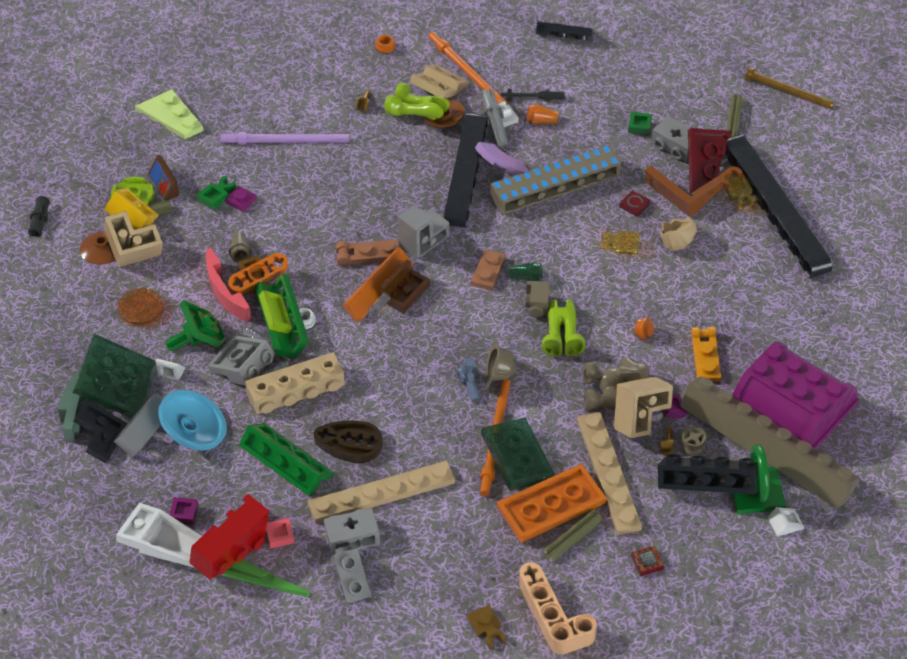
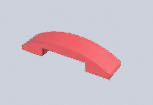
M212 248L207 249V273L210 287L215 297L227 311L246 322L252 321L250 306L240 292L231 295L220 276H223L221 262Z

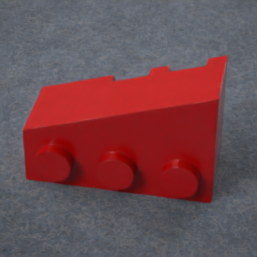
M250 494L243 497L244 504L236 511L231 509L226 513L227 520L219 527L212 526L191 546L189 563L209 580H212L217 575L224 574L230 566L236 562L243 561L249 553L259 550L265 542L264 537L269 510Z

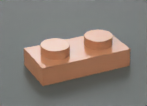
M485 249L471 279V286L493 291L505 263L506 254Z

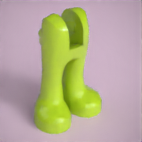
M400 82L396 86L395 95L390 94L387 96L384 107L386 113L391 116L417 115L435 120L443 116V112L448 110L450 102L446 98L439 96L413 95L410 86L407 83Z
M557 299L550 301L548 309L549 334L542 340L543 352L549 356L562 355L560 326L564 325L565 355L577 356L581 354L586 348V343L583 336L576 333V311L573 301L566 299L565 307H558Z

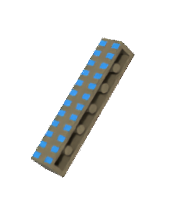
M607 145L491 183V199L500 214L503 215L618 177L621 171V161L611 146Z

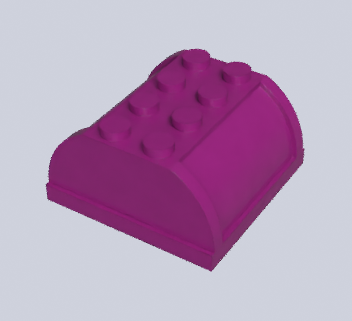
M779 341L773 342L744 372L732 394L737 400L749 404L759 414L769 417L773 423L781 428L788 429L798 439L811 444L814 449L818 448L859 402L857 387L850 383H844L790 351L785 344Z

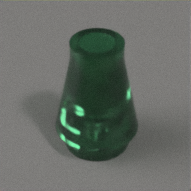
M534 261L509 266L510 280L515 279L525 282L542 281L543 267L541 263Z

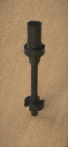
M508 88L507 92H501V96L507 97V101H512V97H538L545 101H550V99L564 100V91L545 89V91L538 93H512V88Z

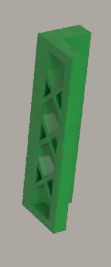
M282 273L273 285L259 282L255 290L275 355L295 359L310 341L289 276ZM283 286L282 298L285 307L288 300L287 313L291 323L294 318L293 327L289 334L269 329L259 298V294L263 290L281 295L279 290ZM298 334H299L300 341H299L298 344H296L297 338H298Z
M261 423L247 426L239 446L308 496H312L316 492L321 481L329 480L334 476L333 471L267 424Z

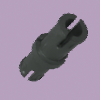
M45 196L37 197L35 208L31 212V223L28 229L30 236L41 237L44 223L48 220L47 211L50 200Z

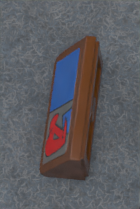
M157 155L149 175L164 201L179 196L178 183L163 157Z

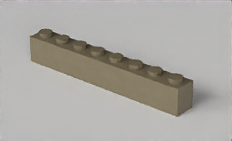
M701 376L688 384L680 407L749 452L754 444H760L765 451L769 465L837 509L850 499L859 477L853 474L849 468L837 464L830 456L812 448L811 444L798 439L788 429L781 428L773 423L769 417L759 414L749 404L737 400L730 392L714 385L711 380Z

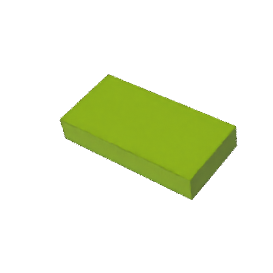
M263 290L259 294V298L269 329L289 334L292 326L282 295Z

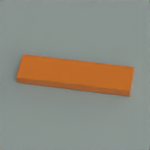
M400 247L395 249L342 305L356 322L361 321L381 300L380 287L383 281L389 279L397 266L402 265L406 260L411 261Z

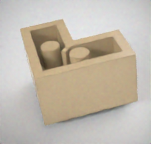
M126 211L105 217L104 231L118 267L161 255L163 243L155 224L133 230Z
M656 376L617 384L614 429L629 438L650 435L652 412L669 409L672 406L673 385Z

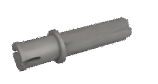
M485 89L481 92V97L485 106L484 113L488 115L495 144L499 148L507 147L509 143L499 112L501 107L497 104L494 90L490 89L489 94V90Z

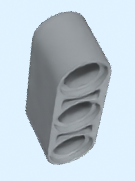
M157 393L144 404L114 440L131 458L142 449L161 426L158 411L163 398Z

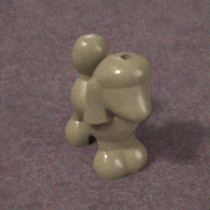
M624 357L620 367H610L605 370H599L595 363H586L583 369V383L598 384L603 394H599L594 389L586 390L587 395H584L583 402L584 410L591 411L599 407L615 409L617 384L648 378L649 367L647 363L636 362L630 357Z

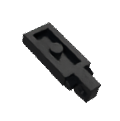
M537 21L536 34L542 36L556 32L555 36L567 38L568 34L576 35V39L588 41V37H593L594 30L587 27Z

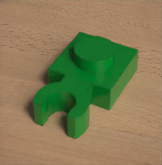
M223 176L220 178L219 184L211 183L199 192L197 200L214 211L226 201L228 193H232L236 189V182L232 181L230 184H227L228 178Z

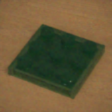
M94 333L90 339L72 393L133 419L146 403L156 371V362L151 358Z

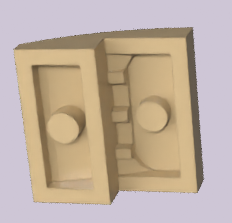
M437 64L426 65L423 73L412 74L410 83L435 96L446 99L457 95L470 82Z

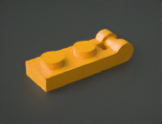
M692 327L691 336L697 378L702 376L712 382H721L715 327H708L707 329ZM708 338V341L700 342V339Z

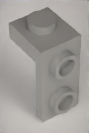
M350 546L335 549L336 554L330 557L333 566L336 565L346 602L351 603L369 598L371 594L358 548L351 550Z

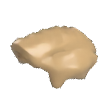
M690 217L682 220L673 219L670 223L662 222L660 235L665 248L670 251L683 250L692 242L696 235L697 227Z

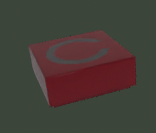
M632 190L620 202L619 208L638 217L650 205V199Z

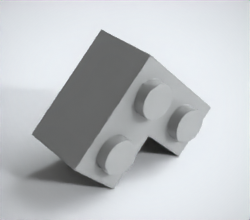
M413 205L398 216L399 246L416 259H419L450 236L449 222L432 209L424 213Z

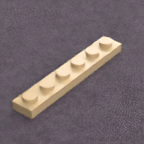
M601 412L577 416V422L601 490L607 498V507L617 535L641 531V522Z
M443 461L308 500V506L313 520L317 524L324 522L323 519L334 515H343L358 509L372 508L455 484V478L448 462Z

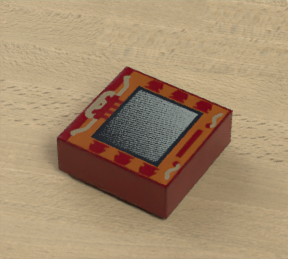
M655 546L631 552V558L640 576L664 570V564Z

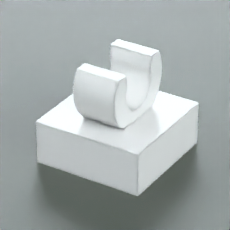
M505 101L498 103L501 107L499 112L503 126L507 127L518 123V116L510 105H506Z

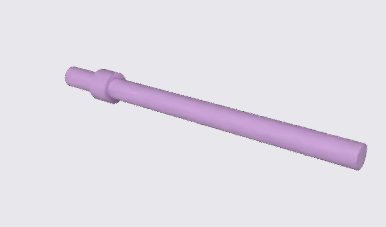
M247 132L221 134V143H238V145H247V143H349L350 139L349 134H247Z

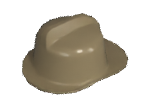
M494 342L489 350L486 362V389L489 388L491 381L506 380L516 370L512 353L499 347L498 343Z

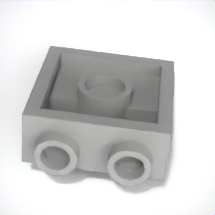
M234 335L207 367L211 373L227 376L231 383L245 385L246 380L258 377L262 368L272 363L275 354L266 340Z

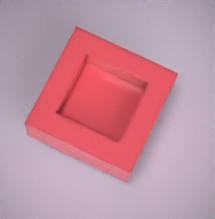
M289 518L267 523L266 533L270 549L295 543Z

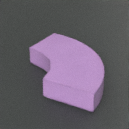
M478 142L475 147L485 160L505 170L507 174L516 176L529 171L520 159L505 154L495 144Z

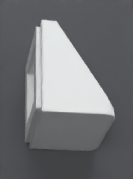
M156 359L155 361L159 376L180 380L185 367L161 359Z
M776 507L767 517L777 537L804 529L795 509Z

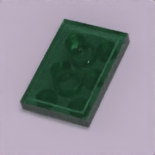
M525 417L482 427L481 435L509 491L532 486L555 476Z

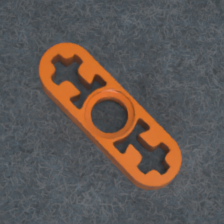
M274 253L231 275L228 280L229 292L232 295L240 292L243 296L255 290L259 282L268 283L280 277L282 273L285 274L288 270L287 257L282 253ZM274 262H277L278 264L282 263V267H279L277 265L274 266ZM260 270L265 275L263 278L256 279L252 276V273ZM235 282L243 283V287L235 286Z

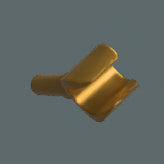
M369 90L365 92L363 97H357L355 110L364 108V112H367L369 105L368 97L371 93Z
M671 426L666 427V439L659 441L661 455L672 454L674 451Z

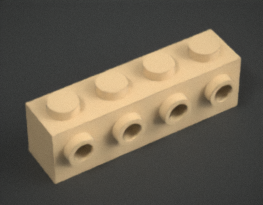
M334 352L246 380L245 385L247 396L257 415L260 413H270L275 408L284 405L291 406L305 398H315L320 393L326 391H336L340 387L345 386L344 372Z

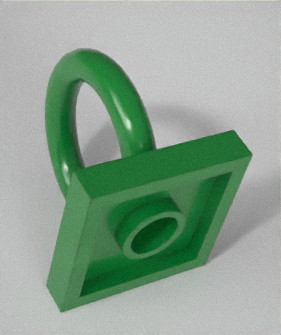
M754 444L750 450V458L758 463L760 488L756 494L732 493L737 514L773 511L776 507L786 508L778 470L773 466L768 467L763 447L760 444Z

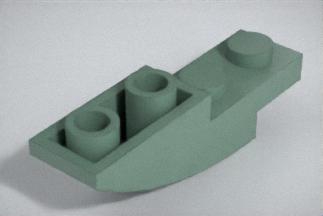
M99 355L90 357L76 371L60 399L58 413L60 422H64L62 429L66 442H75L77 434L82 432V426L73 421L83 402L88 400L94 403V398L99 397L100 384L98 381L99 378L103 379L104 365L100 364Z

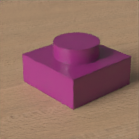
M238 186L225 200L226 204L244 212L257 197L256 194Z
M672 393L671 408L661 410L664 417L679 419L687 414V411L680 407L682 401L680 394Z
M174 497L169 515L182 524L194 525L199 506L198 499Z

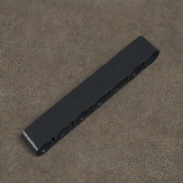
M466 113L444 212V219L449 222V226L467 227L466 220H468L470 212L469 204L472 203V190L475 188L476 173H478L480 164L479 157L481 158L475 147L478 142H484L485 127L488 125V115Z

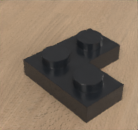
M88 400L83 402L73 421L94 433L85 452L104 463L109 461L117 445L114 440L127 425V422Z

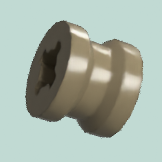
M698 427L687 428L682 434V451L689 456L702 454L706 443L705 432Z

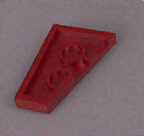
M690 128L688 130L690 193H693L719 175L720 164L725 155L726 144L732 131Z

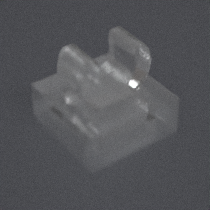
M384 292L370 306L365 317L374 321L378 316L379 319L387 322L395 312L388 305L391 297Z

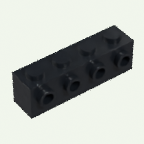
M669 454L658 464V489L756 494L760 488L758 463L752 458H741L739 461L729 460V457L724 456L705 459V456L702 455L681 458L679 454Z

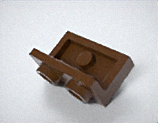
M406 260L402 265L397 266L389 279H385L381 284V302L404 314L430 286V279L412 270L411 261Z

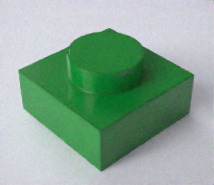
M631 112L628 133L649 135L652 114Z

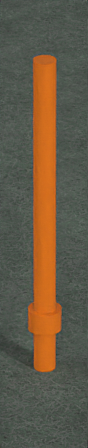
M431 32L428 38L436 44V48L441 53H445L482 90L488 89L490 94V89L493 88L451 48V45L445 39H441L435 32ZM494 90L497 104L505 101L506 105H508L509 103Z
M509 379L501 381L485 467L481 470L480 479L482 483L480 495L484 497L489 496L491 483L495 480L496 470L494 467L511 383Z

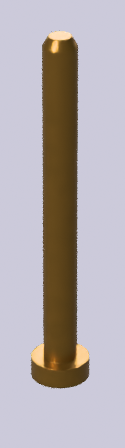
M749 67L746 72L745 81L747 82L754 80L828 109H832L834 106L831 100L755 72V68Z

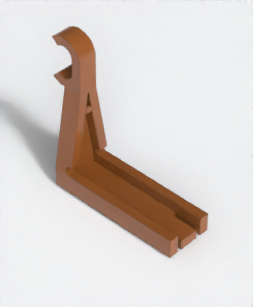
M652 165L645 169L646 183L689 217L698 212L722 188L729 190V181H727L729 177L735 175L738 179H743L740 168L729 167L715 179L694 191L692 196H690Z

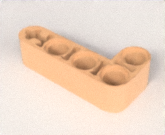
M532 562L522 565L519 572L520 589L550 649L554 653L562 655L591 645L596 639L597 623L595 618L589 614H581L567 619L542 568Z

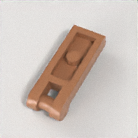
M398 239L360 243L340 241L336 244V252L338 253L337 264L340 266L384 262L395 249L399 248Z

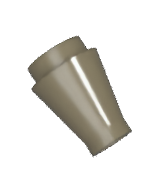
M241 231L233 233L229 249V256L238 263V261L247 259L251 255V249L245 234Z

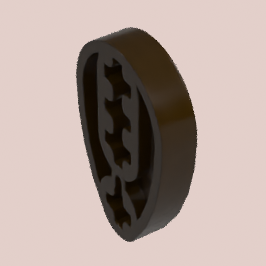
M365 421L332 422L319 426L314 431V442L320 449L335 458L347 462L366 463L372 461L380 454L383 446L380 430L372 423ZM324 434H328V436L325 439H321V437H323ZM347 438L352 439L349 441V443H344V441H346ZM359 439H362L363 442H361L360 445H357L356 442H358ZM371 441H374L375 444H373L372 447H369L368 444H370Z

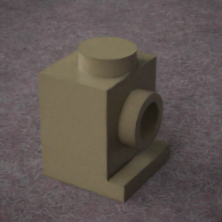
M527 281L525 307L530 308V316L534 318L548 316L550 282Z

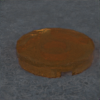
M147 288L133 289L120 298L118 303L119 317L124 323L134 327L136 325L144 327L155 323L162 316L164 309L163 299L159 293Z

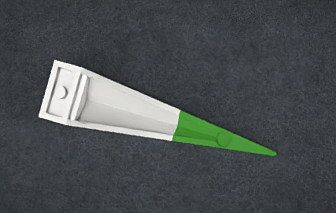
M139 503L116 534V542L137 548L139 553L193 567L189 563L191 546L202 536L163 510ZM245 560L239 563L236 562L222 574L304 597L310 596L309 591Z

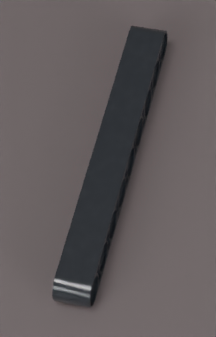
M743 134L730 137L725 154L728 156L726 157L732 167L741 169L743 177L741 180L746 182L748 185L746 187L751 195H755L757 198L756 202L762 211H766L768 214L766 216L771 224L777 227V232L782 240H786L788 243L787 247L791 253L797 256L800 266L804 271L808 272L809 278L831 272L832 262L829 255Z

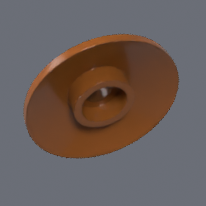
M447 99L450 102V106L446 112H443L441 118L432 120L423 116V120L428 125L439 128L455 125L465 115L464 106L456 100Z
M105 231L93 233L81 243L80 253L87 262L101 265L115 261Z

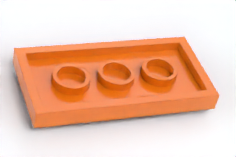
M581 463L498 501L497 509L520 543H523L607 504V498Z

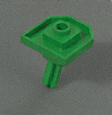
M183 300L179 305L187 321L182 325L184 331L166 339L165 344L169 351H173L189 342L192 346H195L202 341L218 348L226 340V336L220 322L208 310Z

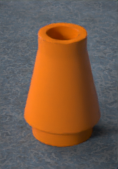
M536 103L534 105L529 104L526 121L531 122V124L557 123L558 111H553Z

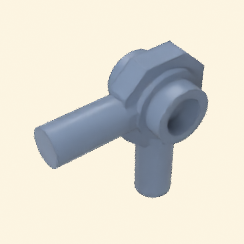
M469 357L465 362H462L461 368L457 369V376L460 383L464 382L467 385L471 401L474 402L481 399L475 379H479L476 365H474V359Z

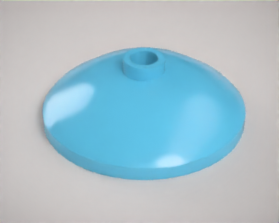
M190 390L173 391L164 397L159 406L158 414L162 427L175 442L184 447L194 450H210L217 447L226 435L227 425L223 413L214 402L200 393Z

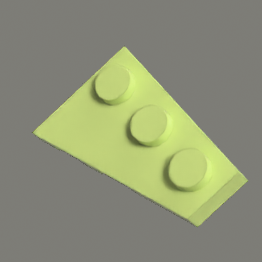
M172 89L135 106L136 111L166 126L168 130L184 139L204 131L202 124Z

